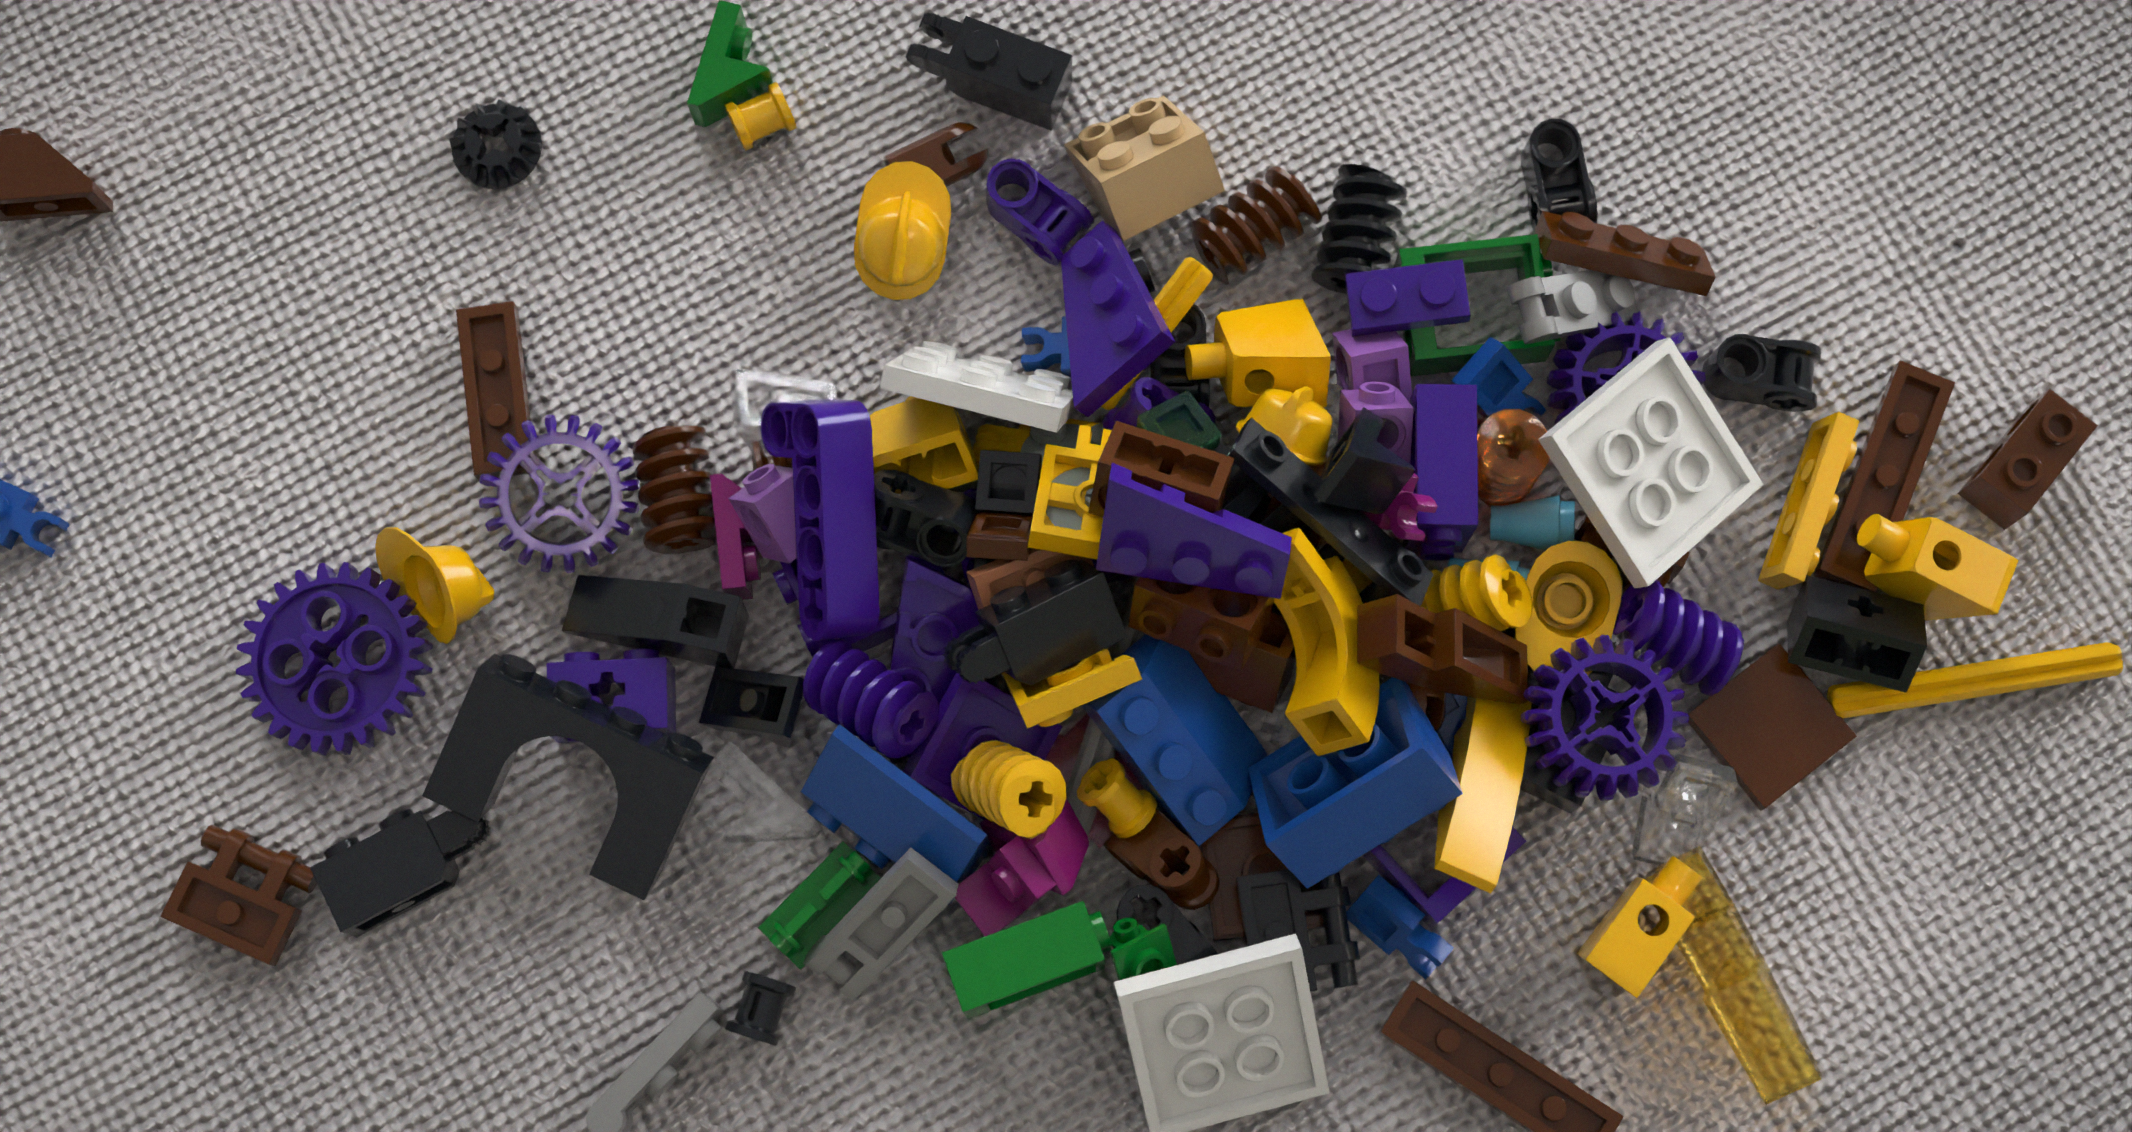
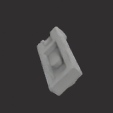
M1593 270L1544 278L1535 276L1506 287L1511 304L1518 305L1524 324L1519 326L1524 344L1573 336L1577 333H1589L1598 327V322L1607 329L1612 325L1611 316L1615 311L1621 316L1624 325H1627L1632 314L1639 312L1635 291L1628 278Z
M910 847L827 935H823L816 941L806 955L803 964L817 975L825 972L838 982L837 990L851 1000L856 999L956 897L958 883ZM847 951L857 960L852 963L842 953Z
M700 991L590 1107L586 1116V1124L589 1131L629 1132L633 1124L631 1112L647 1095L654 1101L673 1084L679 1076V1072L673 1067L690 1049L698 1055L718 1036L722 1027L717 1021L723 1016L725 1011L709 995Z

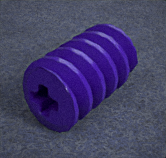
M1657 580L1647 587L1634 589L1633 585H1631L1621 597L1613 634L1623 633L1622 641L1624 639L1633 640L1634 652L1640 649L1641 654L1647 650L1655 651L1654 663L1661 660V669L1670 667V669H1673V674L1680 671L1679 677L1681 682L1686 685L1692 686L1699 682L1700 692L1707 696H1713L1728 683L1740 663L1744 650V639L1737 625L1721 621L1714 612L1702 610L1698 603L1683 599L1679 592L1663 588Z
M833 639L824 644L814 655L805 674L803 696L807 706L819 714H824L827 719L836 725L840 724L869 746L876 747L879 752L888 758H901L912 753L923 744L938 720L939 704L935 695L929 691L922 692L921 687L913 681H904V677L898 672L887 670L886 666L877 659L870 660L869 655L860 649H853L852 645L844 639Z

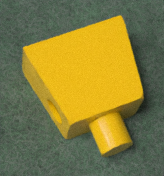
M1293 299L1221 312L1215 318L1214 343L1192 344L1185 347V368L1188 379L1219 378L1229 404L1236 407H1253L1261 394L1267 389H1282L1295 392L1305 386L1313 389L1314 402L1322 407H1327L1331 356L1303 299Z
M909 396L905 402L877 410L870 415L874 474L882 470L902 471L914 476L918 480L945 489L978 480L979 468L970 439L956 407ZM896 489L895 493L901 494V490Z
M1873 514L1865 520L1857 534L1858 545L1871 552L1864 570L1866 580L1889 596L1923 604L1926 621L1998 614L2019 561L1982 540L1933 517L1891 522L1879 514Z
M1674 856L1670 857L1652 883L1643 878L1635 877L1576 954L1628 993L1638 998L1692 923L1695 916L1684 909L1682 905L1702 880V877ZM1653 905L1659 913V921L1652 930L1643 932L1638 924V916L1645 906Z

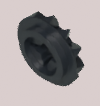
M498 99L496 104L485 106L476 103L474 110L465 118H457V129L453 138L449 139L453 156L452 161L458 171L471 183L487 189L507 188L524 180L536 167L542 151L541 134L532 117L521 106L508 105ZM503 131V139L512 154L495 148L489 154H485L487 147L479 135L482 133L485 136L489 134L492 137H496Z

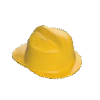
M913 161L894 162L879 169L865 185L859 205L854 242L855 267L863 283L877 295L892 300L912 299L927 292L940 277L946 256L951 220V201L943 180L929 167Z
M1307 386L1295 392L1282 389H1267L1261 394L1244 420H1239L1235 428L1240 433L1243 425L1252 417L1264 429L1279 436L1286 447L1307 465H1323L1328 459L1326 453L1333 424L1332 416L1324 407L1313 401V389Z
M386 527L377 535L375 544L376 559L383 580L385 581L389 578L401 586L397 597L407 595L415 600L417 604L411 611V614L419 615L428 623L426 628L440 643H450L455 638L457 626L472 619L480 611L481 607L489 604L494 599V588L474 565L470 556L463 548L452 545L423 547L412 536L398 527Z
M1566 541L1550 546L1536 558L1526 579L1533 601L1531 617L1526 625L1515 628V639L1527 645V665L1533 672L1541 665L1554 668L1551 663L1550 654L1559 648L1571 654V643L1579 638H1584L1592 649L1597 637L1608 635L1611 639L1621 603L1622 580L1617 565L1604 550L1588 542ZM1587 671L1585 673L1589 675L1593 671Z

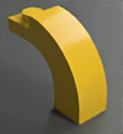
M1300 528L1284 532L1282 534L1292 537L1291 550L1281 599L1274 598V603L1287 623L1296 655V679L1285 715L1317 756L1369 742L1378 711L1379 672L1357 663V607L1363 604L1352 578L1339 557L1334 556L1323 560Z

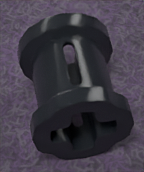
M744 971L742 980L746 983V987L735 1020L727 1021L725 1030L777 1046L780 1037L775 1032L787 997L794 996L796 987L772 978Z

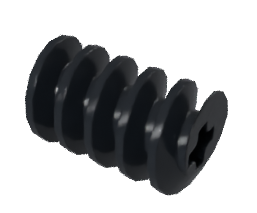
M1342 164L1338 168L1341 180H1338L1333 188V196L1336 201L1331 203L1327 211L1328 219L1331 222L1327 223L1323 228L1322 238L1325 244L1319 247L1316 254L1317 261L1321 265L1316 266L1311 274L1313 281L1330 291L1347 294L1345 274L1376 270L1372 268L1373 264H1388L1391 261V254L1377 245L1378 243H1392L1396 241V232L1384 226L1383 222H1397L1401 220L1402 212L1394 205L1388 204V201H1402L1407 197L1408 193L1406 188L1393 182V179L1383 172L1357 164Z

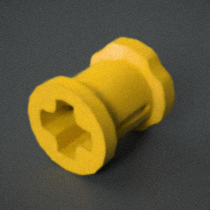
M777 82L768 85V92L739 105L732 101L724 105L736 135L745 151L753 148V141L785 128L788 132L797 129L794 117Z
M1114 758L1100 761L1092 766L1082 777L1076 792L1078 799L1087 807L1095 806L1109 820V829L1119 838H1129L1136 835L1145 828L1156 812L1157 802L1155 797L1146 790H1138L1125 777L1124 766Z

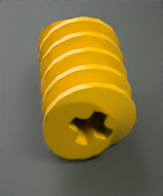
M1497 554L1486 557L1483 562L1477 559L1470 560L1464 563L1463 567L1456 564L1445 567L1443 572L1437 569L1430 570L1434 575L1421 606L1433 613L1457 608L1499 631L1506 630L1509 627H1522L1527 624L1531 617L1533 601L1524 577L1519 572L1511 570L1506 560Z
M998 740L982 742L969 751L966 757L957 763L951 773L952 790L958 802L968 810L985 817L987 820L1004 827L1008 831L1030 839L1044 833L1061 814L1066 801V782L1057 767L1049 761L1042 760L1038 756Z

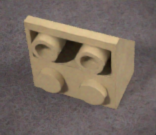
M1164 95L1159 98L1141 100L1129 109V113L1108 123L1101 122L1090 125L1079 133L1078 138L1064 144L1070 160L1102 218L1107 224L1117 230L1123 241L1225 191L1205 132Z

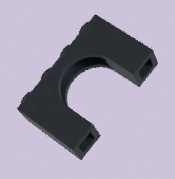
M493 654L478 667L422 796L478 822L495 804L520 746L531 740L548 736L566 737L579 741L594 750L605 761L614 777L618 796L614 820L589 875L645 900L658 881L714 757L702 752L703 747L691 737L680 733H669V735H666L647 726V720L636 711L620 706L611 709L592 700V694L586 688L566 680H560L556 683L535 673L536 667L521 657L511 654H503L502 656Z

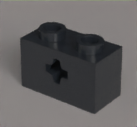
M1806 575L1787 620L1788 663L1907 693L1927 648L1924 605Z

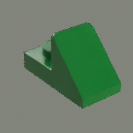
M722 0L718 1L687 101L695 125L707 127L728 116L724 107L725 104L732 101L739 105L768 92V85L773 83L770 70L767 67L745 62L751 48L752 29L747 27L741 5Z

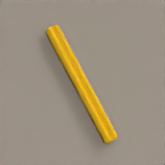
M2105 642L1920 671L1915 673L1907 693L1862 681L1832 685L1827 689V701L1833 707L1836 715L1844 719L2117 676L2123 671L2122 652L2118 645Z

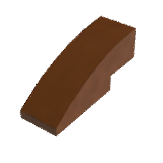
M1398 594L1358 605V664L1414 685L1450 694L1511 704L1528 702L1524 698L1525 689L1528 688L1526 644L1457 608L1433 613Z

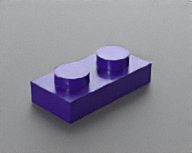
M1463 259L1345 274L1352 337L1470 322L1471 313Z

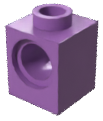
M1351 329L1332 333L1337 386L1340 390L1359 389V386L1366 382H1385L1398 388L1406 399L1410 401L1412 386L1408 345L1396 331L1353 337Z
M1366 382L1361 384L1359 389L1340 390L1337 442L1362 408L1365 407L1379 418H1386L1377 442L1410 464L1414 407L1402 392L1395 388V386L1385 382Z
M767 464L748 474L742 482L745 487L728 499L762 557L791 563L797 558L793 468Z

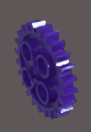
M343 562L336 576L333 568L325 563H319L316 580H313L310 575L299 569L295 571L297 586L295 589L291 590L283 584L276 582L274 588L279 600L274 605L260 599L256 602L259 609L265 615L262 622L245 621L243 624L256 636L254 642L237 644V650L251 656V663L237 668L236 674L246 679H251L254 683L245 688L240 694L242 698L251 702L262 701L251 714L252 717L263 723L273 720L268 733L279 739L289 734V746L303 750L310 742L312 752L326 756L333 742L337 752L351 755L353 738H356L361 745L371 749L374 747L375 741L373 730L378 728L391 736L396 734L390 718L395 713L411 718L413 713L405 704V699L408 695L424 697L426 694L421 687L413 682L416 675L432 673L433 668L418 661V655L433 649V644L426 639L415 637V634L422 631L428 623L419 615L408 616L417 604L415 600L407 595L397 597L401 586L389 578L379 584L380 574L369 567L359 576L356 567L348 562ZM339 605L341 613L338 623L332 629L323 631L321 622L324 613L329 608ZM368 616V623L361 627V618ZM384 639L386 651L383 658L376 664L367 665L366 652L369 646L377 640ZM334 650H336L337 655L341 658L339 665L335 668L328 659ZM301 652L303 656L302 668L294 677L286 679L284 670L287 660L293 654ZM346 686L349 693L348 701L345 707L332 714L329 708V699L334 691ZM308 691V700L302 702V694Z

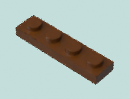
M1901 360L1893 367L1814 572L1815 575L1829 581L1876 592L1878 587L1865 578L1864 570L1871 552L1858 545V531L1865 520L1873 514H1879L1891 522L1903 521L1955 382Z
M1413 980L1409 982L1378 1034L1529 1132H1615L1624 1117Z

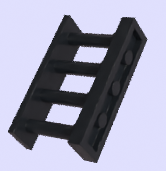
M1251 417L1243 425L1227 455L1235 458L1234 463L1236 465L1231 471L1222 510L1251 483L1256 481L1282 503L1260 524L1277 532L1284 533L1302 520L1327 542L1318 551L1323 560L1338 556L1341 562L1347 559L1373 581L1359 593L1363 604L1398 594L1421 606L1434 575L1424 566L1422 560L1412 551L1404 549L1360 510L1323 503L1313 496L1320 476L1292 453L1279 436L1264 429ZM1273 602L1271 612L1283 616Z

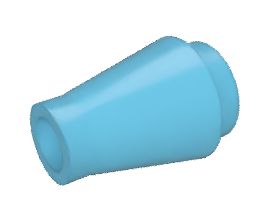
M1560 495L1508 505H1491L1490 540L1506 541L1545 551L1550 546L1566 541H1574L1575 501H1560Z

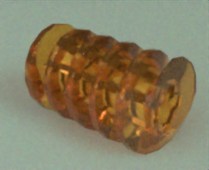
M1503 409L1491 414L1482 423L1477 432L1478 497L1490 507L1491 505H1508L1521 502L1530 493L1550 461V457L1538 440L1547 430L1533 414L1521 409Z

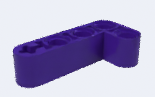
M837 399L773 402L767 404L762 413L760 426L765 449L772 456L792 458L799 614L803 630L808 638L813 641L872 634L879 622L880 608L872 426L867 408L862 402L857 400Z

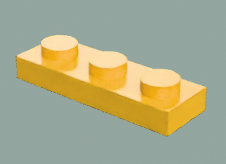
M1838 411L1812 423L1758 578L1759 582L1780 590L1803 583L1806 575L1811 576L1820 559V549L1816 546L1823 526L1829 523L1838 506L1839 497L1835 494L1841 473L1848 469L1856 454L1857 443L1853 439L1859 420Z

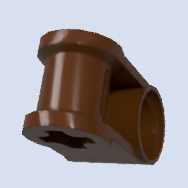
M1157 808L1151 821L1136 835L1129 838H1119L1112 833L1103 844L1107 851L1141 880L1145 879L1152 886L1160 888L1175 905L1183 909L1196 910L1204 907L1213 900L1218 892L1220 880L1217 870L1209 860L1203 857L1202 851L1194 841L1183 834Z

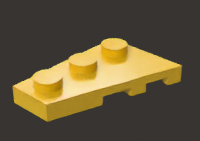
M1103 649L1032 686L1015 680L1006 672L1001 673L1027 729L1037 724L1041 727H1049L1061 723L1073 714L1074 708L1142 680L1134 657L1123 654L1113 661L1108 649Z

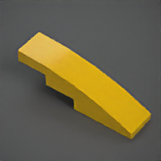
M1467 697L1466 719L1454 735L1452 761L1463 794L1450 801L1438 812L1434 869L1491 894L1498 883L1523 777L1527 751L1525 738L1529 736L1530 725L1521 722V714L1531 710L1532 703L1528 701L1522 704H1511Z

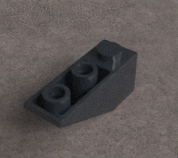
M578 575L562 631L563 633L634 649L658 650L661 655L714 667L735 669L749 614L741 596L682 583Z

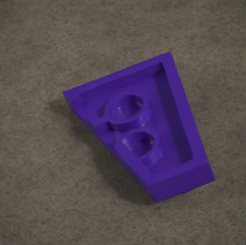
M1104 220L1099 222L1083 238L1079 239L1061 257L1073 405L1076 410L1087 417L1092 415L1175 343L1169 328L1117 230Z
M1115 463L1111 464L1096 570L1281 599L1290 557L1292 537L1225 509L1210 513L1184 502L1185 493L1165 484L1159 491L1131 480L1132 470Z
M905 557L889 670L898 672L904 677V681H913L921 687L922 692H931L937 697L938 704L956 674L944 662L945 657L942 655L945 653L944 647H947L948 641L951 642L953 637L957 639L959 634L979 625L975 614L978 611V607L970 585L911 557Z

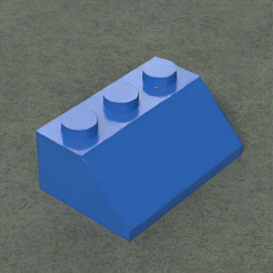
M1145 634L1121 654L1134 657L1142 680L1082 705V707L1143 788L1155 797L1157 806L1162 813L1183 834L1193 840L1197 846H1200L1246 807L1253 790L1248 768L1265 758L1268 753L1228 698L1214 690L1188 650Z
M1393 677L1380 685L1378 711L1369 742L1317 756L1300 735L1248 768L1266 846L1307 889L1327 876L1336 874L1345 865L1378 845L1390 841L1399 832L1427 815L1441 810L1450 801L1463 794L1450 754L1408 684Z
M840 724L831 734L801 790L806 799L812 803L806 813L834 834L842 825L860 840L854 846V849L880 869H883L889 861L895 864L911 847L959 884L976 871L992 849L988 835Z

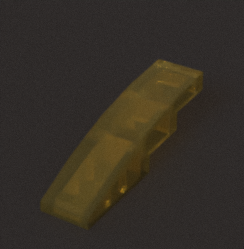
M1698 846L1676 857L1702 877V880L1682 905L1684 909L1695 917L1676 945L1704 989L1702 1000L1764 1103L1767 1105L1821 1080L1822 1074L1779 986L1701 846ZM1666 863L1648 871L1645 880L1652 883Z

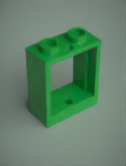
M1538 234L1399 249L1393 267L1463 259L1465 274L1517 268L1519 281L1535 276H1540L1541 278L1553 276L1552 262L1545 260L1540 251ZM1434 327L1402 330L1403 340L1408 345L1411 377L1460 371L1483 345L1437 349ZM1561 338L1531 344H1524L1523 340L1501 343L1506 346L1520 364L1546 362L1555 346V342H1560Z
M1083 900L942 952L962 1011L969 1020L1104 970L1105 957L1103 954L1112 950V942L1101 912L1088 914Z

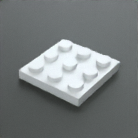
M1670 337L1654 342L1538 439L1634 589L1650 586L1764 485Z
M923 341L922 347H914L886 363L879 387L880 389L1056 433L1076 411L1073 405L1072 386L1068 385L1070 377L1044 369H1036L1034 375L1028 376L1012 372L1013 363L1008 360L979 355L978 361H968L956 358V348L930 341Z
M1296 933L1114 982L1149 1132H1188L1330 1093L1303 951Z

